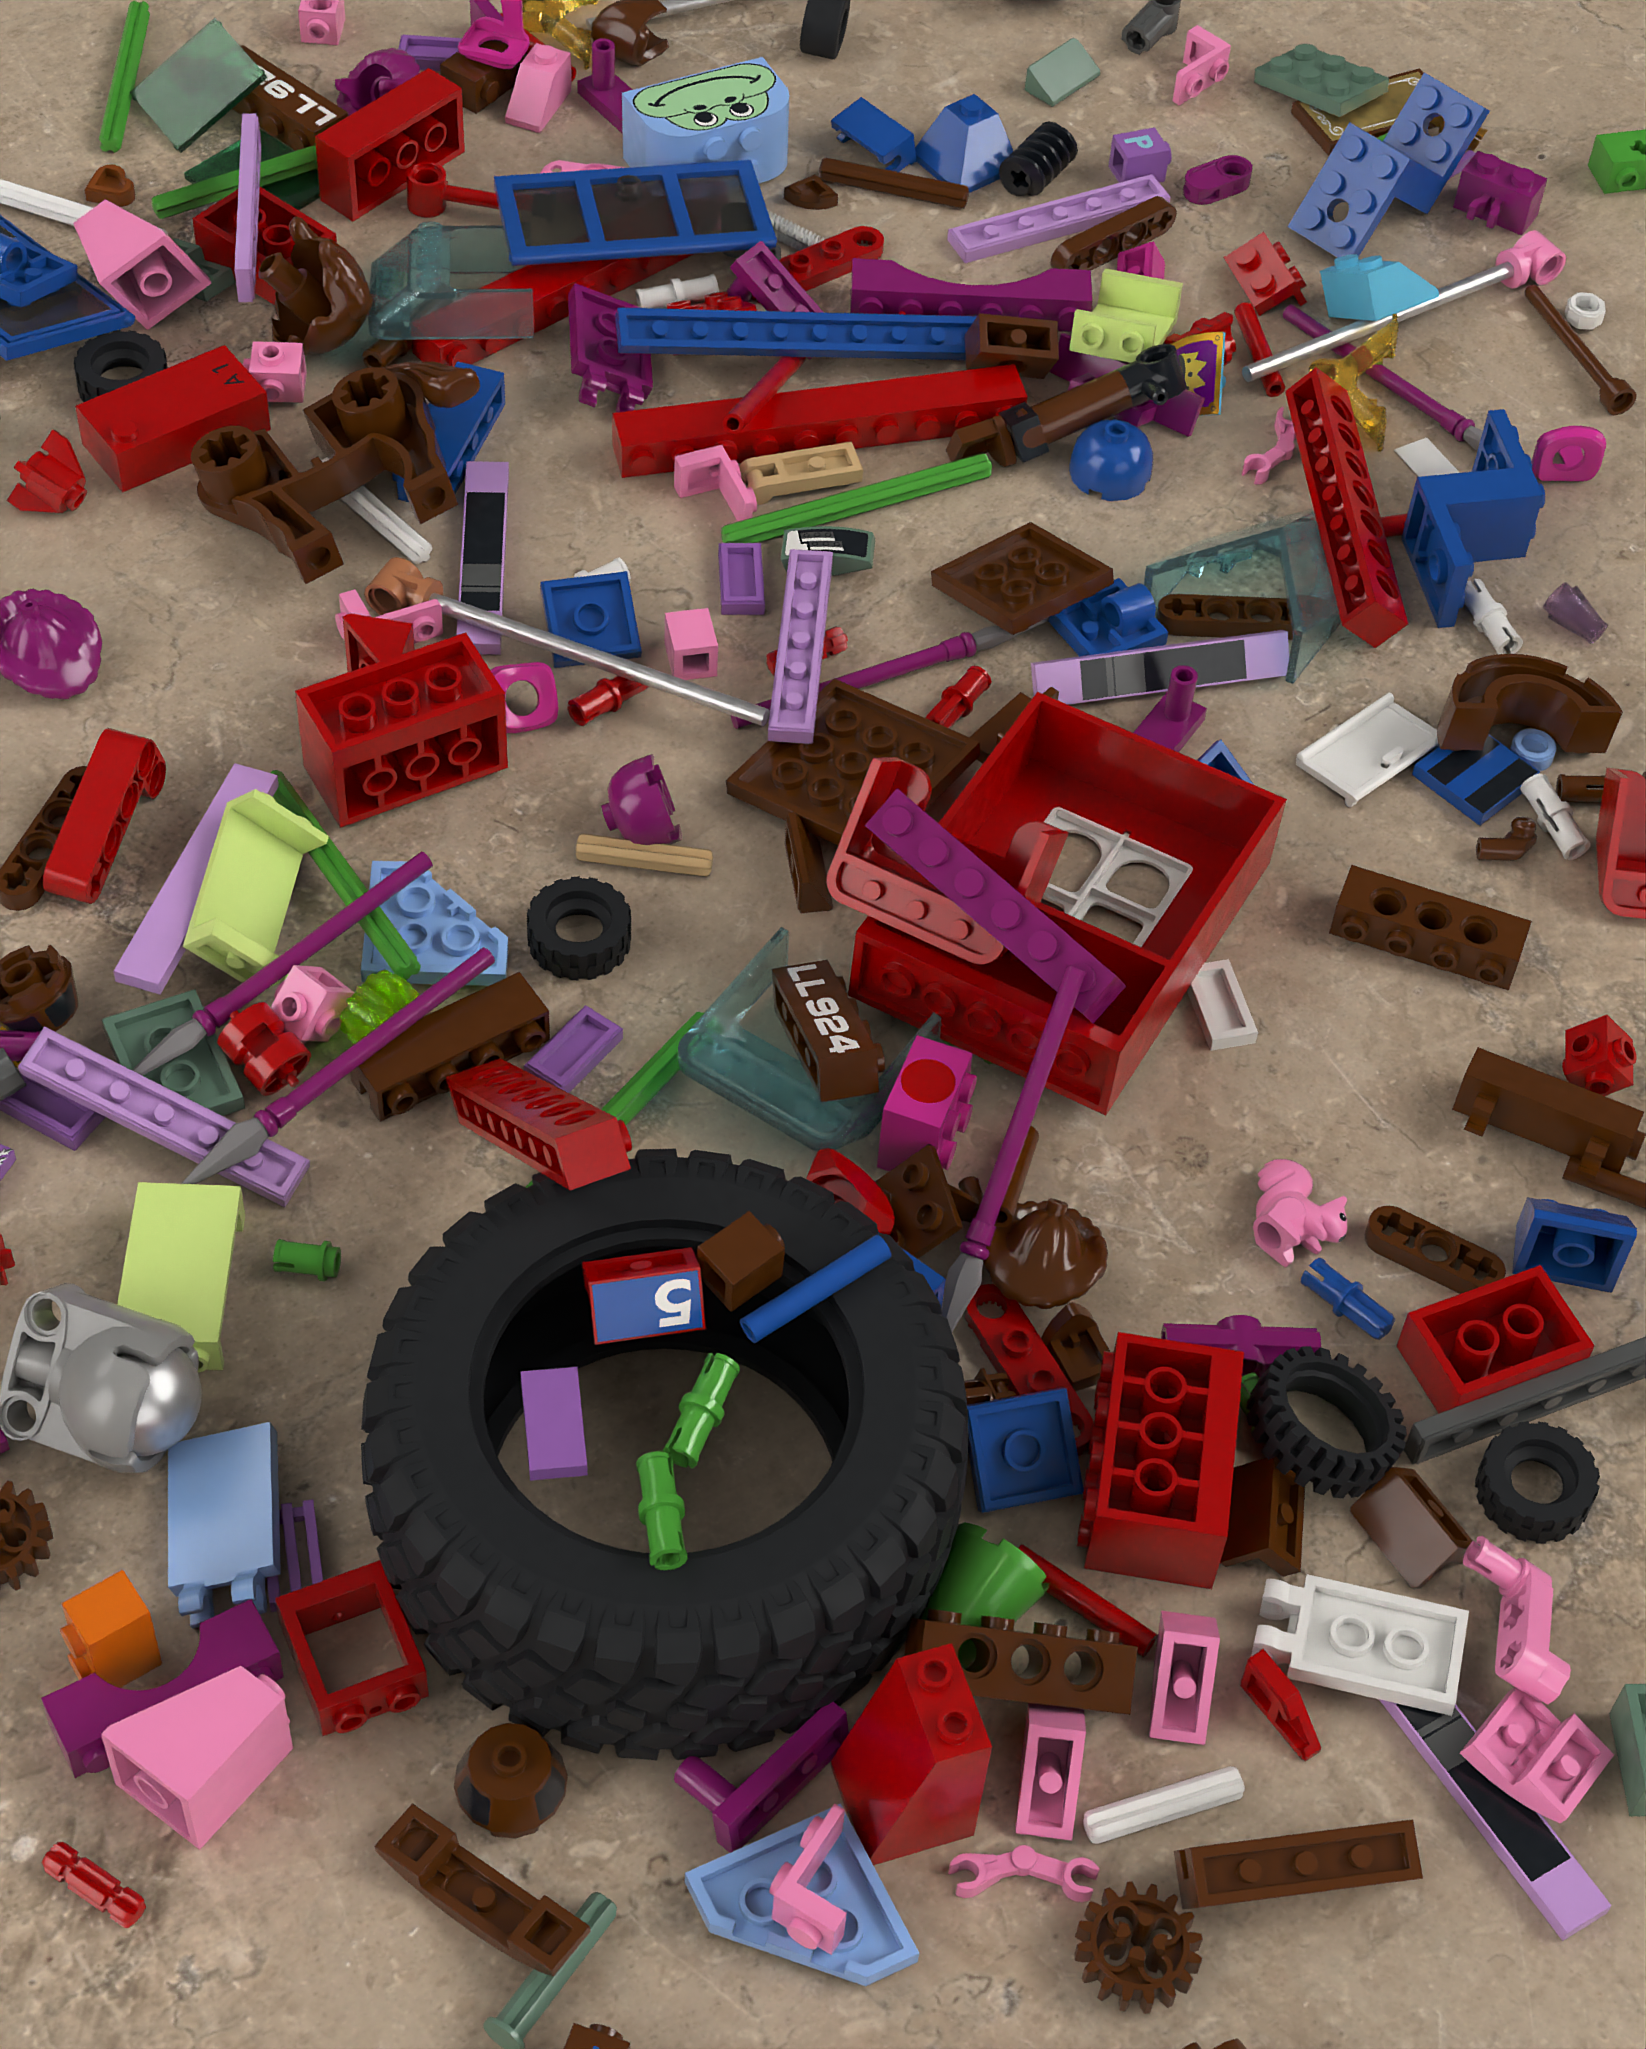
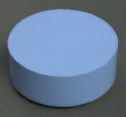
M1538 729L1519 731L1513 737L1510 746L1511 751L1539 771L1546 770L1551 766L1557 749L1554 739Z

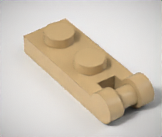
M852 442L746 459L739 466L742 481L748 484L747 487L753 489L757 505L769 502L774 496L859 483L863 480V467Z

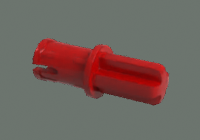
M970 666L954 686L945 688L942 692L941 700L925 718L950 729L961 716H968L973 711V703L991 685L992 681L988 672L979 666Z
M616 676L611 680L602 678L597 681L596 687L569 700L567 709L572 720L577 725L584 726L603 713L618 711L621 709L622 702L644 691L649 686L621 676Z

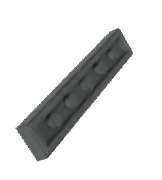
M1646 1336L1415 1422L1406 1441L1404 1452L1412 1464H1419L1501 1433L1502 1429L1508 1426L1514 1427L1519 1422L1536 1420L1646 1378Z

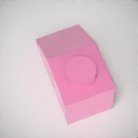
M538 43L534 45L520 64L505 115V123L541 133L571 92L570 52L556 49L550 45Z
M1161 1611L1153 1668L1150 1738L1205 1745L1220 1643L1216 1618Z
M1028 1703L1021 1755L1015 1833L1072 1841L1086 1737L1084 1709Z

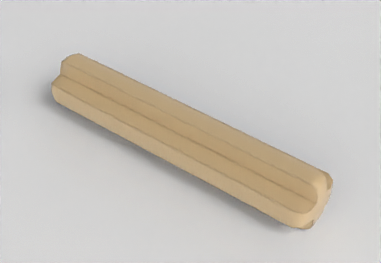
M585 833L579 835L576 844V858L585 862L702 877L709 876L712 870L713 853L709 849L670 844L641 845L634 844L630 840Z

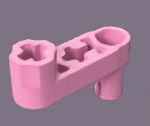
M1478 1536L1476 1542L1472 1541L1463 1557V1564L1498 1585L1499 1593L1503 1595L1500 1602L1495 1674L1538 1702H1544L1548 1705L1560 1695L1571 1672L1568 1663L1549 1651L1553 1601L1552 1577L1525 1558H1518L1516 1560L1489 1542L1484 1536Z

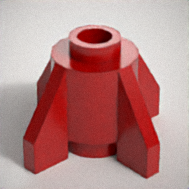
M52 429L41 446L42 449L49 453L48 455L38 451L27 462L17 461L14 469L20 472V479L26 482V486L22 483H17L6 501L20 511L63 513L68 509L74 511L81 505L87 495V490L84 488L86 479L69 439Z

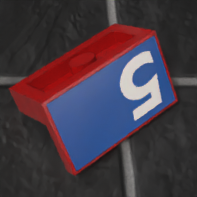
M692 1247L582 1262L584 1284L590 1299L595 1345L706 1329L701 1271Z

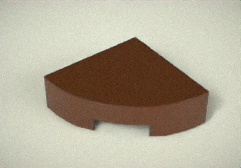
M816 174L784 187V199L795 206L813 210L838 206V194Z

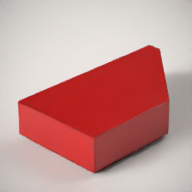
M1264 1649L1248 1658L1240 1686L1298 1756L1306 1762L1321 1751V1745L1299 1690Z

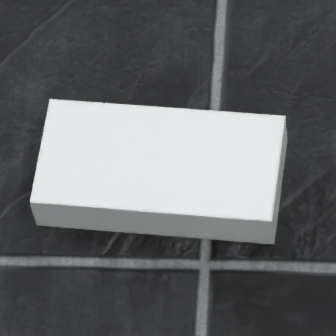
M1229 959L1204 963L1188 988L1187 993L1210 1051L1256 1043L1258 1031Z

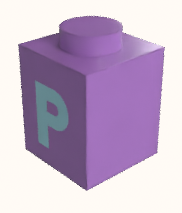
M1155 127L1116 134L1112 138L1108 167L1119 183L1153 174L1159 183L1165 182L1167 166L1171 163L1172 159L1169 144L1166 141L1164 142Z

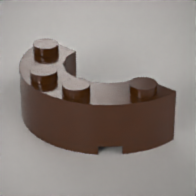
M1496 654L1468 663L1466 671L1461 675L1457 674L1437 726V739L1440 749L1452 751L1483 750L1492 726L1514 723L1527 725L1547 733L1560 745L1564 752L1576 754L1606 753L1623 711L1614 698L1589 677L1583 683L1566 674L1568 669L1566 665L1524 654Z

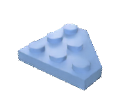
M372 861L369 890L404 865L406 861ZM429 870L380 905L383 912L417 957V961L421 965L418 974L411 975L408 980L398 979L370 938L364 933L361 962L362 982L435 984L483 947L492 953L495 963L466 985L490 986L507 978L508 937L497 927L491 929L476 916V910L451 888L446 891L432 879V872Z
M831 1808L685 1873V1884L709 1933L863 1986H868L918 1962L919 1951L846 1813L844 1815L843 1830L806 1887L847 1913L844 1936L832 1955L819 1947L808 1949L793 1940L788 1934L787 1928L772 1919L774 1896L769 1893L770 1886L785 1862L794 1865L804 1849L800 1847V1842L811 1821L817 1815L824 1819Z

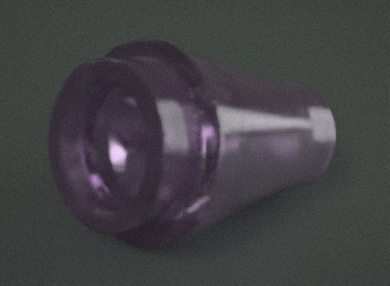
M1567 582L1560 585L1543 605V609L1549 613L1548 619L1584 638L1590 644L1598 640L1608 628V624L1601 619L1579 587H1571Z

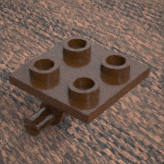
M931 1144L926 1145L875 1181L888 1198L894 1212L895 1223L890 1236L902 1249L917 1259L963 1228L961 1221L971 1223L972 1219H975L983 1198L979 1179L975 1176L962 1179L958 1184L959 1189L947 1183L936 1148Z

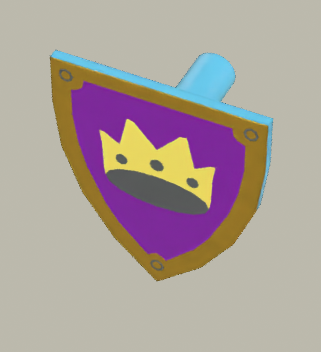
M1225 332L1191 335L1171 344L1177 350L1187 385L1186 389L1205 398L1199 415H1220L1222 388L1226 384V378L1223 375Z

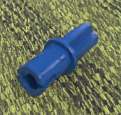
M1322 1258L1315 1259L1309 1266L1323 1276L1324 1281H1320L1307 1270L1304 1271L1301 1277V1284L1310 1288L1333 1306V1314L1337 1317L1344 1315L1377 1340L1382 1339L1391 1331L1395 1322L1394 1315L1364 1293L1363 1285L1360 1282L1355 1281L1351 1283Z

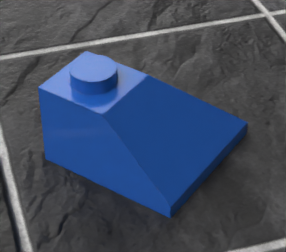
M972 94L943 108L915 147L916 162L937 180L966 185L969 187V193L1000 179V165L1009 157L1013 149L999 114L977 95Z

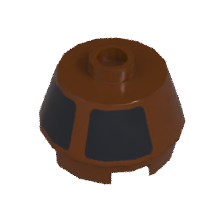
M29 945L24 946L0 959V1026L6 1030L25 1032L42 1031L45 1026L56 1032L74 1016L78 1008V996L72 964L64 956H60L52 945H49L46 951L33 952Z
M505 1723L489 1728L467 1748L456 1767L454 1790L459 1807L473 1823L489 1830L494 1837L515 1839L535 1833L541 1824L556 1813L566 1794L568 1774L562 1755L544 1736L523 1724Z

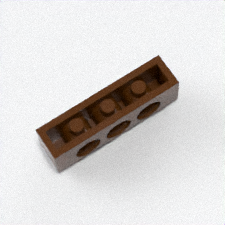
M1351 865L1336 905L1329 934L1386 951L1395 956L1427 964L1439 970L1468 977L1487 985L1509 990L1532 921Z
M928 1609L927 1620L912 1618L907 1630L904 1656L952 1643L958 1657V1650L961 1644L971 1639L976 1647V1657L972 1665L966 1669L962 1668L973 1696L1131 1714L1138 1647L1119 1644L1120 1633L1087 1629L1085 1639L1066 1637L1068 1626L1034 1622L1033 1633L1014 1631V1619L983 1615L981 1616L980 1626L961 1624L962 1613ZM1023 1645L1028 1652L1029 1662L1025 1671L1016 1675L1012 1669L1011 1659L1015 1650ZM1076 1652L1081 1661V1670L1074 1680L1069 1681L1065 1675L1064 1666L1067 1658Z

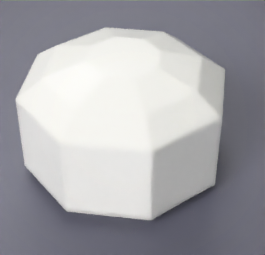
M1579 292L1568 298L1565 308V319L1577 329L1593 330L1603 322L1606 312L1605 303L1593 293Z

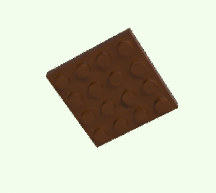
M834 678L818 693L813 744L767 741L726 780L727 794L786 821L788 813L795 812L804 823L808 832L839 845L873 758L897 757L925 771L932 787L927 809L980 756V742Z

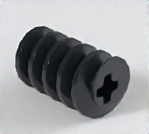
M1048 121L1042 123L1001 163L999 175L1005 189L1015 196H1025L1026 194L1035 196L1041 193L1076 158L1078 148L1073 135L1055 122Z

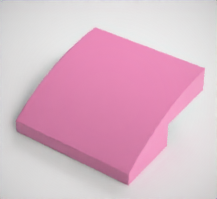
M1515 1687L1505 1695L1460 1752L1475 1769L1506 1794L1524 1806L1558 1823H1562L1570 1816L1614 1756L1609 1748L1575 1713L1563 1722H1560L1542 1702H1538Z

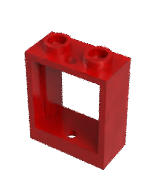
M380 1560L275 1598L280 1627L322 1736L333 1732L347 1733L354 1731L364 1725L370 1718L389 1711L392 1713L407 1711L416 1706L421 1699L429 1697L427 1671ZM381 1608L404 1666L327 1694L305 1635Z

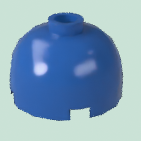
M1116 419L1098 421L1087 427L1077 437L1070 459L1069 471L1071 479L1081 491L1088 495L1089 489L1102 493L1101 499L1128 500L1140 495L1145 490V484L1150 481L1153 469V451L1147 436L1140 428L1133 424Z

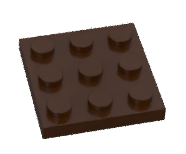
M1032 522L931 571L933 587L1012 635L1023 632L1030 626L1052 615H1056L1062 612L1063 609L1085 598L1092 597L1096 592L1114 584L1113 568Z

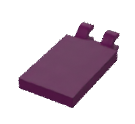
M574 283L568 294L571 373L583 377L578 396L579 402L595 407L597 405L598 390L602 392L609 390L620 394L616 412L632 411L636 404L642 406L644 399H647L653 389L651 354L618 353L615 320L618 308L641 307Z

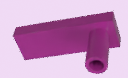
M597 39L592 43V75L577 80V93L623 134L622 92L632 89L615 74L614 42L609 39Z
M762 241L736 259L730 266V269L737 277L726 290L728 296H741V300L746 302L754 296L766 311L824 313Z
M1180 665L1171 671L1168 691L1133 733L1176 752H1179L1205 721L1207 712L1206 707L1193 702L1198 674L1192 667Z
M834 1702L821 1707L738 1788L697 1756H689L680 1764L674 1775V1782L712 1812L717 1843L731 1853L742 1848L831 1762L849 1734L847 1712Z

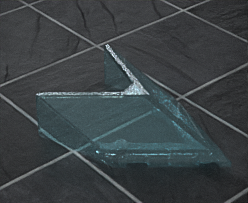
M1314 508L1200 540L1146 566L1144 586L1150 591L1157 610L1161 598L1169 595L1187 573L1199 578L1203 573V567L1207 564H1220V571L1228 574L1237 562L1251 559L1252 553L1257 550H1263L1280 557L1293 630V640L1285 681L1291 684L1297 680L1341 624Z

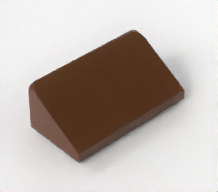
M795 812L788 813V816H786L784 844L797 909L800 910V913L830 911L833 909V902L827 888V874L819 839L816 835L808 832L804 823Z

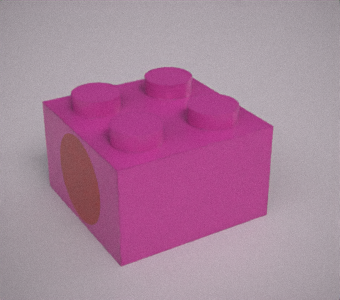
M918 1035L916 1036L883 1108L877 1168L890 1171L926 1145L931 1144L936 1148L942 1168L945 1170L949 1169L957 1146V1142L952 1140L956 1131L965 1132L973 1110V1105L968 1104L977 1081V1075L970 1073L973 1053Z

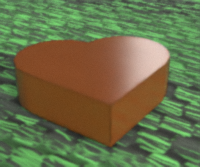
M109 164L100 167L85 188L86 201L101 203L106 199L119 207H124L132 204L136 197L133 182L126 178L124 169L117 165Z

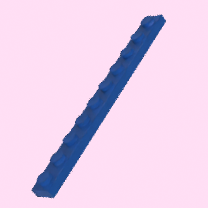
M618 308L615 314L618 353L966 360L965 334L977 317Z

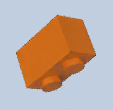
M124 1570L115 1573L61 1603L67 1625L60 1628V1632L71 1652L67 1657L79 1680L95 1673L107 1683L121 1688L162 1665L150 1611Z

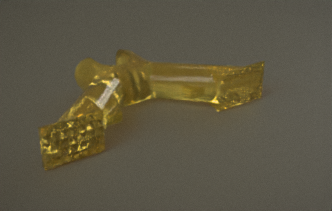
M522 0L523 27L528 32L550 34L584 63V69L587 70L590 67L592 50L591 31L575 27L565 18V15L581 6H587V4L596 5L598 0Z
M1396 313L1392 315L1390 323L1345 358L1316 359L1310 364L1308 369L1310 372L1317 367L1348 391L1356 423L1377 444V449L1380 452L1384 449L1387 409L1384 406H1377V399H1368L1357 387L1358 377L1373 365H1383V358L1393 359L1396 356L1395 349L1397 348L1396 341L1398 340L1397 333L1399 332L1398 316Z

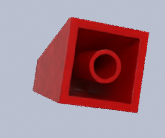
M952 1643L897 1658L831 1760L830 1766L848 1817L873 1866L974 1836L992 1744Z

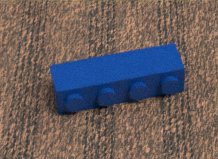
M458 361L454 367L470 368L476 372L480 381L479 391L469 400L452 408H439L431 403L428 404L435 424V435L445 461L446 472L454 494L457 493L466 476V461L475 460L505 406L503 372ZM392 473L393 481L397 482L398 500L409 502L403 486L404 479Z

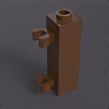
M1477 1047L1467 1068L1452 1108L1456 1112L1469 1116L1464 1130L1483 1137L1489 1124L1560 1153L1581 1159L1576 1174L1595 1181L1600 1167L1620 1173L1626 1157L1636 1161L1646 1133L1638 1130L1644 1111Z

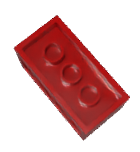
M466 632L295 690L303 765L340 828L508 768L505 692Z
M1122 1332L1117 1334L1114 1352H1103L1100 1378L1097 1380L1093 1410H1096L1094 1423H1092L1091 1440L1088 1446V1454L1090 1455L1089 1468L1086 1470L1084 1492L1082 1495V1500H1085L1084 1510L1080 1517L1077 1536V1547L1086 1548L1084 1569L1212 1589L1228 1537L1244 1352Z

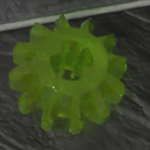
M386 969L377 974L372 973L367 977L365 983L361 986H356L355 993L347 999L348 1005L340 1015L342 1020L340 1030L347 1035L348 1040L356 1044L420 994L404 978L397 974H392Z

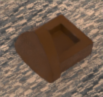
M1001 415L955 430L945 450L951 462L981 453H989L1003 467L1017 463L1013 442Z
M1068 1303L1050 1321L1041 1339L1075 1392L1097 1384V1380L1100 1378L1103 1352L1111 1351L1101 1336L1092 1314L1080 1304Z

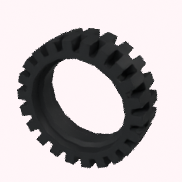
M1301 1346L1298 1351L1292 1348L1286 1350L1283 1355L1280 1354L1271 1363L1250 1393L1251 1396L1247 1400L1246 1409L1250 1411L1246 1417L1248 1425L1255 1427L1251 1434L1256 1443L1266 1442L1261 1452L1268 1460L1275 1457L1280 1460L1276 1468L1281 1473L1286 1475L1290 1470L1296 1473L1294 1482L1300 1486L1305 1487L1310 1481L1313 1483V1492L1325 1495L1330 1489L1333 1498H1344L1347 1494L1351 1498L1359 1497L1382 1479L1385 1475L1384 1473L1394 1466L1405 1448L1406 1442L1403 1440L1407 1436L1406 1426L1400 1425L1404 1419L1401 1409H1392L1396 1402L1390 1392L1381 1394L1379 1390L1384 1384L1376 1376L1370 1380L1365 1378L1364 1374L1367 1369L1359 1363L1354 1368L1348 1366V1357L1338 1353L1334 1359H1331L1330 1350L1320 1347L1315 1353L1311 1346ZM1300 1391L1316 1395L1336 1406L1355 1425L1363 1438L1366 1452L1353 1453L1336 1449L1317 1438L1297 1418L1288 1402L1287 1392Z

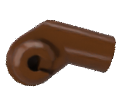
M1517 817L1511 822L1512 831L1508 832L1504 838L1479 837L1476 844L1477 859L1515 861L1520 859L1536 844L1537 834L1534 833L1536 822L1528 817Z

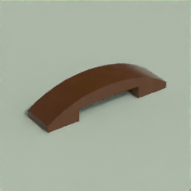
M413 1803L374 1846L376 1852L396 1872L451 1918L496 1949L544 1974L554 1976L591 1932L588 1924L546 1895L538 1900L459 1845L455 1832Z

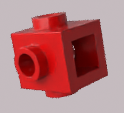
M1608 1015L1565 1030V1059L1562 1062V1069L1569 1083L1603 1096L1634 1085L1633 1064L1636 1063L1637 1056L1633 1046V1039Z

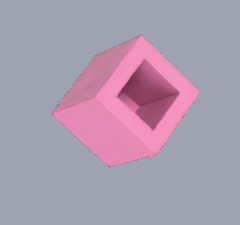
M703 608L665 613L664 644L672 676L684 680L716 677L718 643L709 609Z

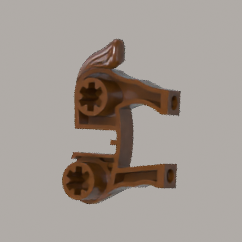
M405 362L384 368L369 367L359 369L348 374L337 383L331 394L303 409L315 443L329 459L325 462H322L318 456L311 459L313 468L305 472H298L265 429L252 432L250 429L242 426H226L213 430L197 441L191 452V461L199 477L197 485L198 497L204 508L211 514L252 530L272 542L279 553L286 555L294 561L300 578L305 584H308L344 565L332 533L310 513L350 494L384 470L404 479L403 486L414 516L420 525L458 505L446 472L445 461L435 435V424L426 399L432 405L439 408L458 406L476 395L480 389L479 378L476 372L470 368L453 367L438 362Z

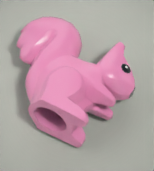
M1275 1159L1266 1163L1259 1171L1258 1177L1260 1179L1258 1186L1265 1193L1259 1198L1256 1205V1220L1253 1224L1255 1242L1284 1267L1292 1264L1294 1259L1293 1246L1301 1244L1312 1253L1319 1254L1322 1248L1318 1239L1338 1243L1346 1237L1347 1218L1344 1208L1347 1198L1345 1196L1320 1206L1307 1199L1312 1193L1313 1179L1305 1167L1292 1160Z

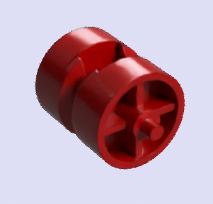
M266 1002L253 1004L240 1013L237 1010L232 1012L229 1016L232 1020L225 1026L218 1037V1046L236 1066L246 1065L244 1075L261 1095H272L288 1084L292 1088L299 1083L297 1077L310 1062L311 1052L293 1032L283 1033L285 1023Z

